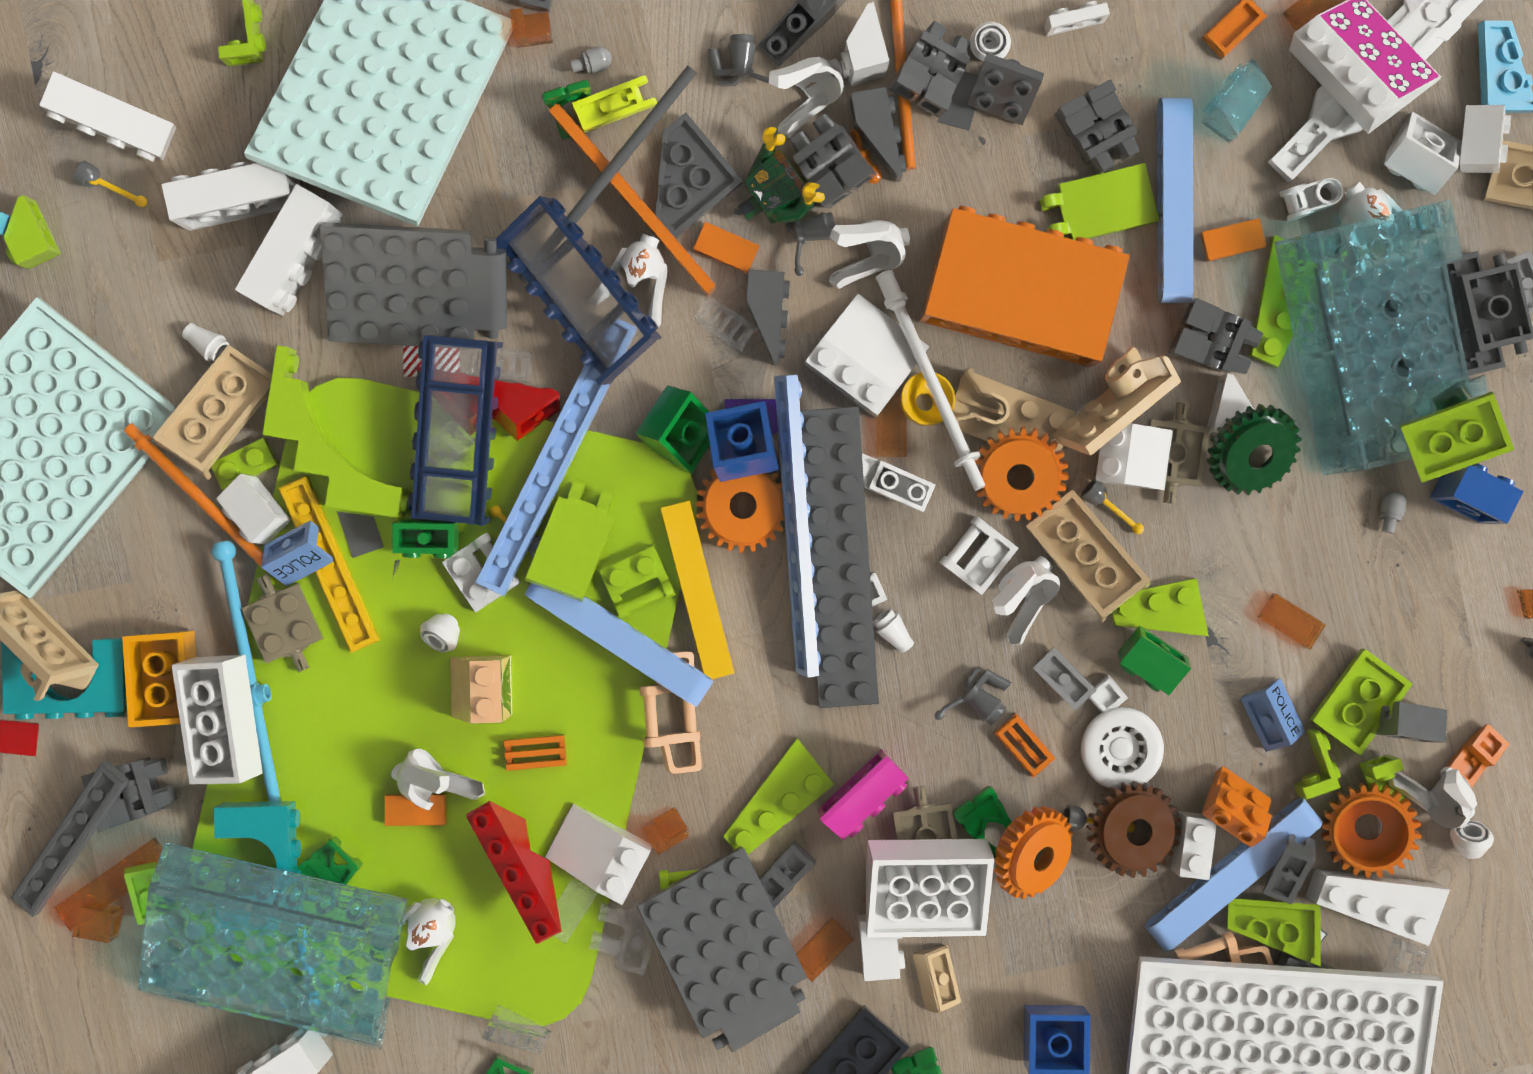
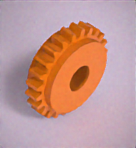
M1011 426L1007 435H1004L1001 430L997 431V440L989 436L987 438L989 447L987 448L982 445L979 447V451L983 456L975 460V463L980 465L978 469L986 486L976 491L977 496H986L983 500V505L986 507L992 503V513L996 514L999 510H1002L1004 519H1007L1010 513L1014 514L1015 521H1019L1020 514H1025L1027 520H1031V513L1036 512L1039 517L1043 516L1042 508L1046 507L1051 511L1053 509L1051 500L1059 502L1061 497L1058 491H1066V485L1061 480H1068L1069 476L1067 472L1061 470L1068 468L1067 461H1059L1065 456L1063 450L1055 451L1058 446L1057 441L1054 440L1048 443V433L1045 432L1039 437L1035 427L1031 433H1026L1025 426H1021L1020 432L1016 433ZM1024 464L1033 470L1034 480L1028 488L1019 490L1011 487L1008 483L1007 473L1014 465Z
M711 470L710 474L713 479L711 481L703 479L702 482L707 488L705 491L698 490L697 492L700 496H703V501L696 502V506L703 507V512L697 514V518H705L706 521L702 524L701 528H710L711 530L708 538L711 539L717 536L719 538L717 546L719 547L724 542L728 543V551H731L734 545L739 546L740 553L744 552L745 546H750L751 551L755 552V544L760 543L764 548L767 547L765 539L768 537L775 541L776 537L773 532L775 530L783 532L784 528L779 523L781 520L785 521L783 515V493L780 490L782 489V482L777 484L775 481L779 474L776 472L770 476L768 473H762L720 482L716 472ZM739 492H747L756 500L757 507L755 513L746 519L735 517L730 510V500Z
M1363 782L1359 783V790L1354 791L1351 786H1347L1349 794L1344 795L1338 792L1337 795L1340 800L1337 803L1332 800L1328 802L1332 807V811H1323L1328 821H1323L1321 825L1322 829L1328 830V832L1322 833L1321 837L1323 841H1330L1325 845L1327 852L1335 851L1331 855L1333 861L1337 862L1342 859L1340 865L1343 870L1352 866L1351 871L1353 875L1357 876L1360 870H1362L1366 878H1370L1371 872H1376L1377 876L1382 878L1383 870H1387L1393 875V867L1396 865L1404 869L1405 866L1402 860L1404 858L1411 861L1414 859L1409 852L1410 849L1419 850V846L1414 842V839L1422 838L1420 832L1414 830L1421 827L1419 820L1412 819L1418 815L1414 808L1407 809L1411 805L1410 801L1407 798L1399 801L1402 796L1401 793L1396 790L1390 794L1388 785H1384L1379 790L1376 782H1372L1370 789H1366ZM1372 814L1381 820L1382 831L1378 837L1367 840L1361 838L1356 833L1355 823L1362 815Z
M1042 805L1040 809L1035 806L1032 812L1026 810L1023 815L1015 818L1004 831L995 850L994 863L996 867L993 873L998 875L995 881L1000 884L999 887L1015 898L1025 899L1027 896L1033 898L1036 893H1043L1044 890L1055 883L1068 863L1073 845L1071 843L1073 833L1069 831L1071 824L1067 822V817L1051 807L1047 808ZM1045 848L1041 857L1034 865L1037 854L1041 849Z

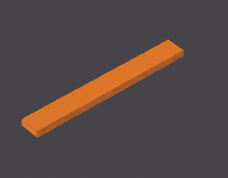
M556 103L549 110L552 118L596 169L602 173L610 162L560 104ZM617 172L609 184L707 297L712 294L716 288L715 283Z

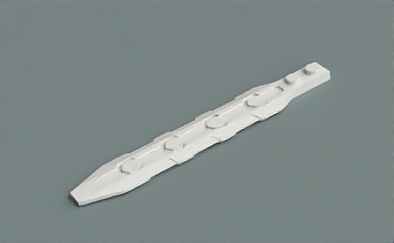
M1404 0V4L1388 22L1426 60L1443 41L1447 42L1458 31L1461 23L1483 0ZM1321 86L1315 93L1308 121L1267 163L1289 183L1331 140L1358 133L1363 128Z

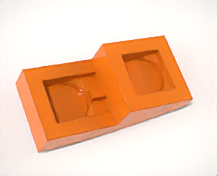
M1485 724L1465 742L1445 767L1458 769L1472 788L1486 767L1494 766L1510 744L1489 724Z

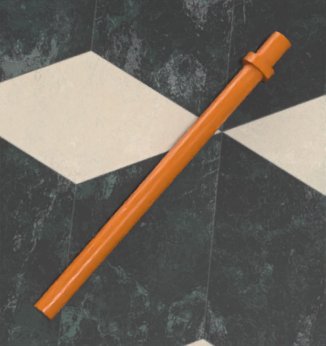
M890 0L895 69L897 74L906 58L902 0ZM898 95L902 153L905 157L906 170L916 169L911 106L908 100Z
M133 423L128 425L124 432L136 443L134 447L138 451L143 450L261 567L263 551L255 543L247 542L240 535V529L152 443L153 438L149 434L144 435Z

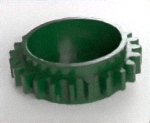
M1258 404L1256 410L1251 406H1247L1245 412L1240 413L1236 411L1233 418H1226L1224 426L1217 428V436L1211 438V441L1214 443L1213 447L1207 449V452L1212 456L1207 459V463L1211 466L1209 472L1214 476V479L1228 492L1233 490L1235 494L1239 495L1243 491L1246 495H1250L1252 490L1261 493L1263 488L1268 487L1270 489L1272 484L1282 481L1284 474L1291 471L1290 466L1292 463L1297 462L1295 454L1300 452L1301 449L1296 443L1302 441V438L1297 434L1300 429L1294 424L1295 420L1281 408L1276 409L1273 405L1265 408L1262 404ZM1260 445H1269L1272 448L1271 456L1257 468L1250 466L1249 456L1251 452Z

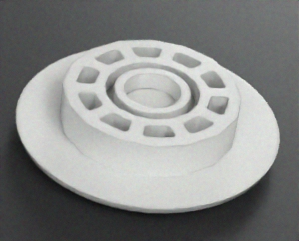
M1120 707L1102 712L1089 723L1081 741V757L1087 772L1096 782L1109 789L1114 786L1121 790V782H1126L1130 786L1133 781H1137L1142 785L1144 782L1147 783L1158 771L1164 754L1162 735L1156 724L1147 715L1132 708ZM1126 726L1131 727L1129 732L1124 731ZM1137 733H1138V734L1140 735V737H1141V738L1138 739V740H1137V739L1135 738V736H1134V735L1137 734ZM1139 745H1143V752H1139ZM1104 757L1107 759V762L1105 764L1102 761ZM1137 757H1141L1139 762L1135 764V759ZM1112 765L1117 766V771L1112 770ZM1124 766H1131L1130 769L1124 770Z

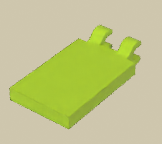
M1145 163L1061 183L1057 186L1058 193L1042 196V199L1039 200L1042 211L1060 207L1063 222L1052 224L1046 230L1053 229L1063 232L1064 236L1069 235L1070 239L1073 240L1076 237L1093 239L1160 221Z
M574 479L568 498L565 499L560 496L557 498L525 581L583 602L615 521V517L608 515L614 493L603 489L596 506L581 500L586 483Z

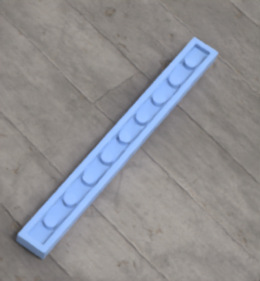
M618 319L598 337L595 344L611 365L627 352L637 332V327ZM584 365L475 582L504 597L610 384L599 385L595 381L600 376V373L594 366Z
M798 375L774 376L795 671L805 677L819 676L818 666L821 664V657L817 651L816 637L819 634L814 613L817 599L815 593H813L812 585L815 571L810 557V548L812 547V536L808 529L810 507L806 501L808 477L804 473L803 459L806 456V447L802 443L801 431L804 425L799 402L802 388L798 381Z

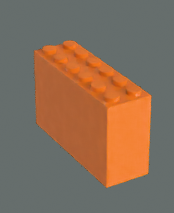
M959 206L958 209L953 208L945 222L919 322L1087 367H1092L1102 362L1130 255L1122 253L1123 249L1117 246L1105 245L1104 248L1095 246L1093 241L1087 238L1076 237L1075 240L1065 238L1064 233L1057 230L1047 229L1046 232L1035 230V225L1027 222L1018 221L1017 225L1005 222L1006 218L1001 215L988 214L987 217L976 214V210L971 207Z

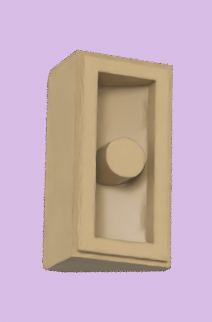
M948 945L913 953V960L926 1010L940 1013L962 1003Z

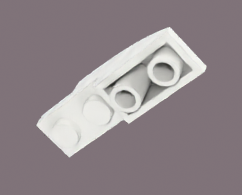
M862 453L865 489L921 512L925 511L935 484Z

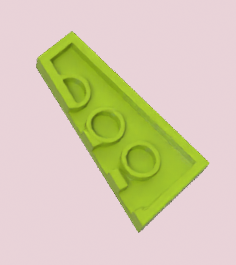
M1273 235L1270 239V253L1264 271L1263 290H1261L1259 297L1258 316L1254 324V328L1261 331L1263 336L1257 348L1250 347L1249 357L1273 368H1278L1328 259L1277 235Z
M798 738L794 740L748 804L745 805L724 833L723 837L734 850L741 846L744 847L747 855L750 854L835 785Z

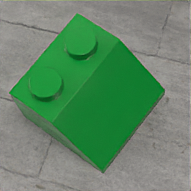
M667 385L635 434L651 450L687 473L692 474L710 446L705 415L709 410L692 392Z

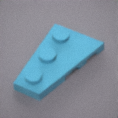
M1483 21L1479 23L1478 44L1481 105H1505V113H1533V93L1530 87L1533 85L1531 75H1526L1521 61L1523 52L1512 21Z

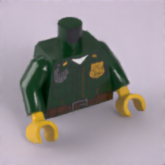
M768 127L763 131L762 139L764 144H762L744 182L751 197L738 205L747 221L763 212L771 224L776 222H798L814 206L815 202L821 203L825 199L824 193H815V190L820 186L819 184L812 182L804 184L781 150L778 149L776 151L775 146H780L785 142L784 134H777L775 139L773 138L777 130L776 127Z

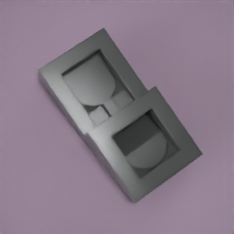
M795 840L759 878L773 908L793 890L795 884L816 862Z

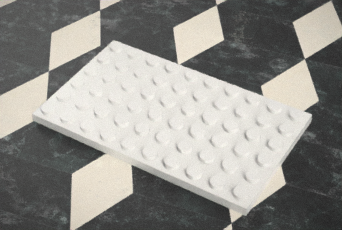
M1139 956L1126 1074H1430L1444 981L1439 976Z

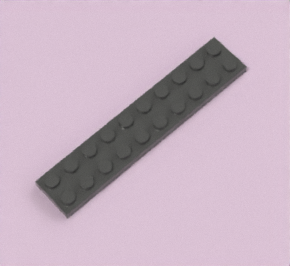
M859 407L800 410L804 418V425L801 428L802 443L806 447V456L803 459L804 473L808 477L806 501L810 507V517L808 518V529L812 536L810 557L815 571L812 585L813 593H815L817 599L814 613L819 634L816 637L817 651L821 657V664L818 666L819 676H817L819 708L879 704Z

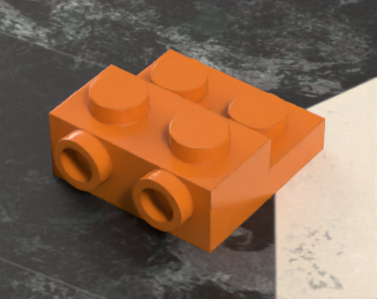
M1222 766L1215 773L1201 814L1252 848L1266 838L1272 815L1268 813L1272 799Z

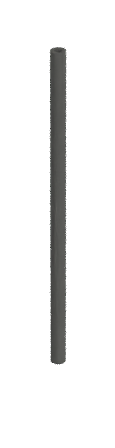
M686 66L566 216L570 222L577 223L694 78L697 73L690 66ZM559 227L530 261L535 268L541 265L566 237ZM520 274L518 278L523 283L528 284L524 276Z

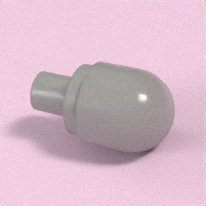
M594 47L581 53L582 58L571 60L570 66L573 73L586 70L587 74H594L609 68L612 56L606 48Z
M1389 492L1382 498L1379 514L1380 518L1384 519L1382 532L1394 534L1396 522H1401L1402 518H1404L1406 499L1398 492Z

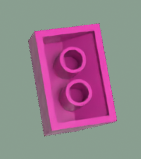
M881 749L817 809L819 818L842 840L848 835L850 838H853L864 827L862 822L869 815L872 817L877 816L886 806L883 802L891 795L894 797L898 796L907 787L905 782L909 778L890 756Z

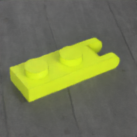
M638 77L573 102L572 108L581 130L587 133L654 107L657 104L656 98L644 101L638 88L648 83L647 77Z

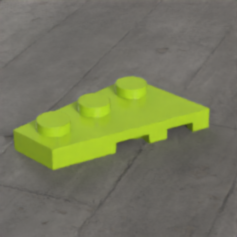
M1197 578L1141 589L1111 613L1112 622L1115 626L1137 628L1140 625L1148 630L1209 637Z

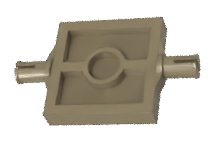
M1176 402L1175 419L1161 421L1150 419L1148 422L1150 427L1173 431L1163 503L1175 504L1176 491L1179 486L1202 487L1210 427L1196 426L1186 421L1189 403Z
M269 574L256 579L264 596L257 602L241 609L265 663H270L281 657H292L298 673L310 668L302 651L310 644L324 639L301 585L296 584L285 590H275Z
M918 786L913 787L916 805L908 809L892 811L897 840L958 839L952 803H927L925 786H919L921 798Z

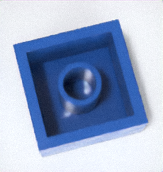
M765 401L705 413L713 466L720 482L779 470L770 415Z
M1477 463L1440 476L1430 499L1480 524H1508L1524 491L1515 487L1513 480L1500 475L1495 477L1487 473V467Z
M1024 1005V1066L1028 1074H1090V1014L1084 1006Z

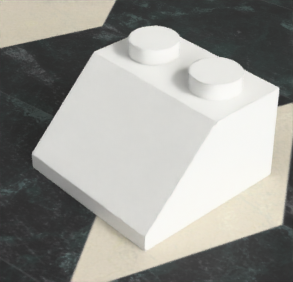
M874 2L868 3L846 40L844 52H841L842 60L839 63L842 68V76L844 79H849L850 86L885 78L889 58Z
M1412 111L1387 150L1384 165L1387 166V169L1396 176L1402 175L1410 180L1418 190L1428 191L1435 196L1458 169L1462 141Z
M1130 423L1100 448L1096 481L1112 485L1164 490L1173 431Z

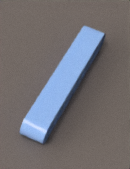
M1160 98L1157 106V212L1160 220L1157 222V297L1159 303H1191L1193 298V102L1191 98Z
M532 583L525 593L528 598L696 707H698L714 682L710 677L586 596L583 602Z
M1304 798L1295 799L1271 818L1265 839L1252 848L1242 842L1211 868L1210 880L1197 879L1152 916L1145 924V929L1163 951L1172 950L1275 866L1287 845V839L1290 834H1295V841L1301 844L1321 827L1323 821Z

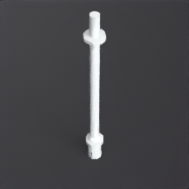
M893 270L884 271L875 278L885 297L884 305L886 309L895 312L960 458L954 462L955 467L964 466L974 490H979L986 486L975 463V460L981 455L979 452H970L906 310L905 305L908 300L906 293L901 291Z

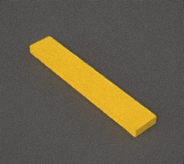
M304 476L279 487V492L295 528L311 520L319 527L317 545L333 557L332 563L315 571L350 653L380 641L309 477Z
M690 501L661 507L660 512L702 672L712 680L734 674Z

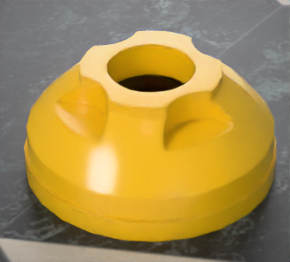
M922 372L917 373L905 383L902 389V409L905 415L918 425L933 426L943 422V419ZM935 373L953 411L955 405L953 387L945 377ZM925 394L931 398L932 407L930 410L924 411L918 408L916 404L918 395Z

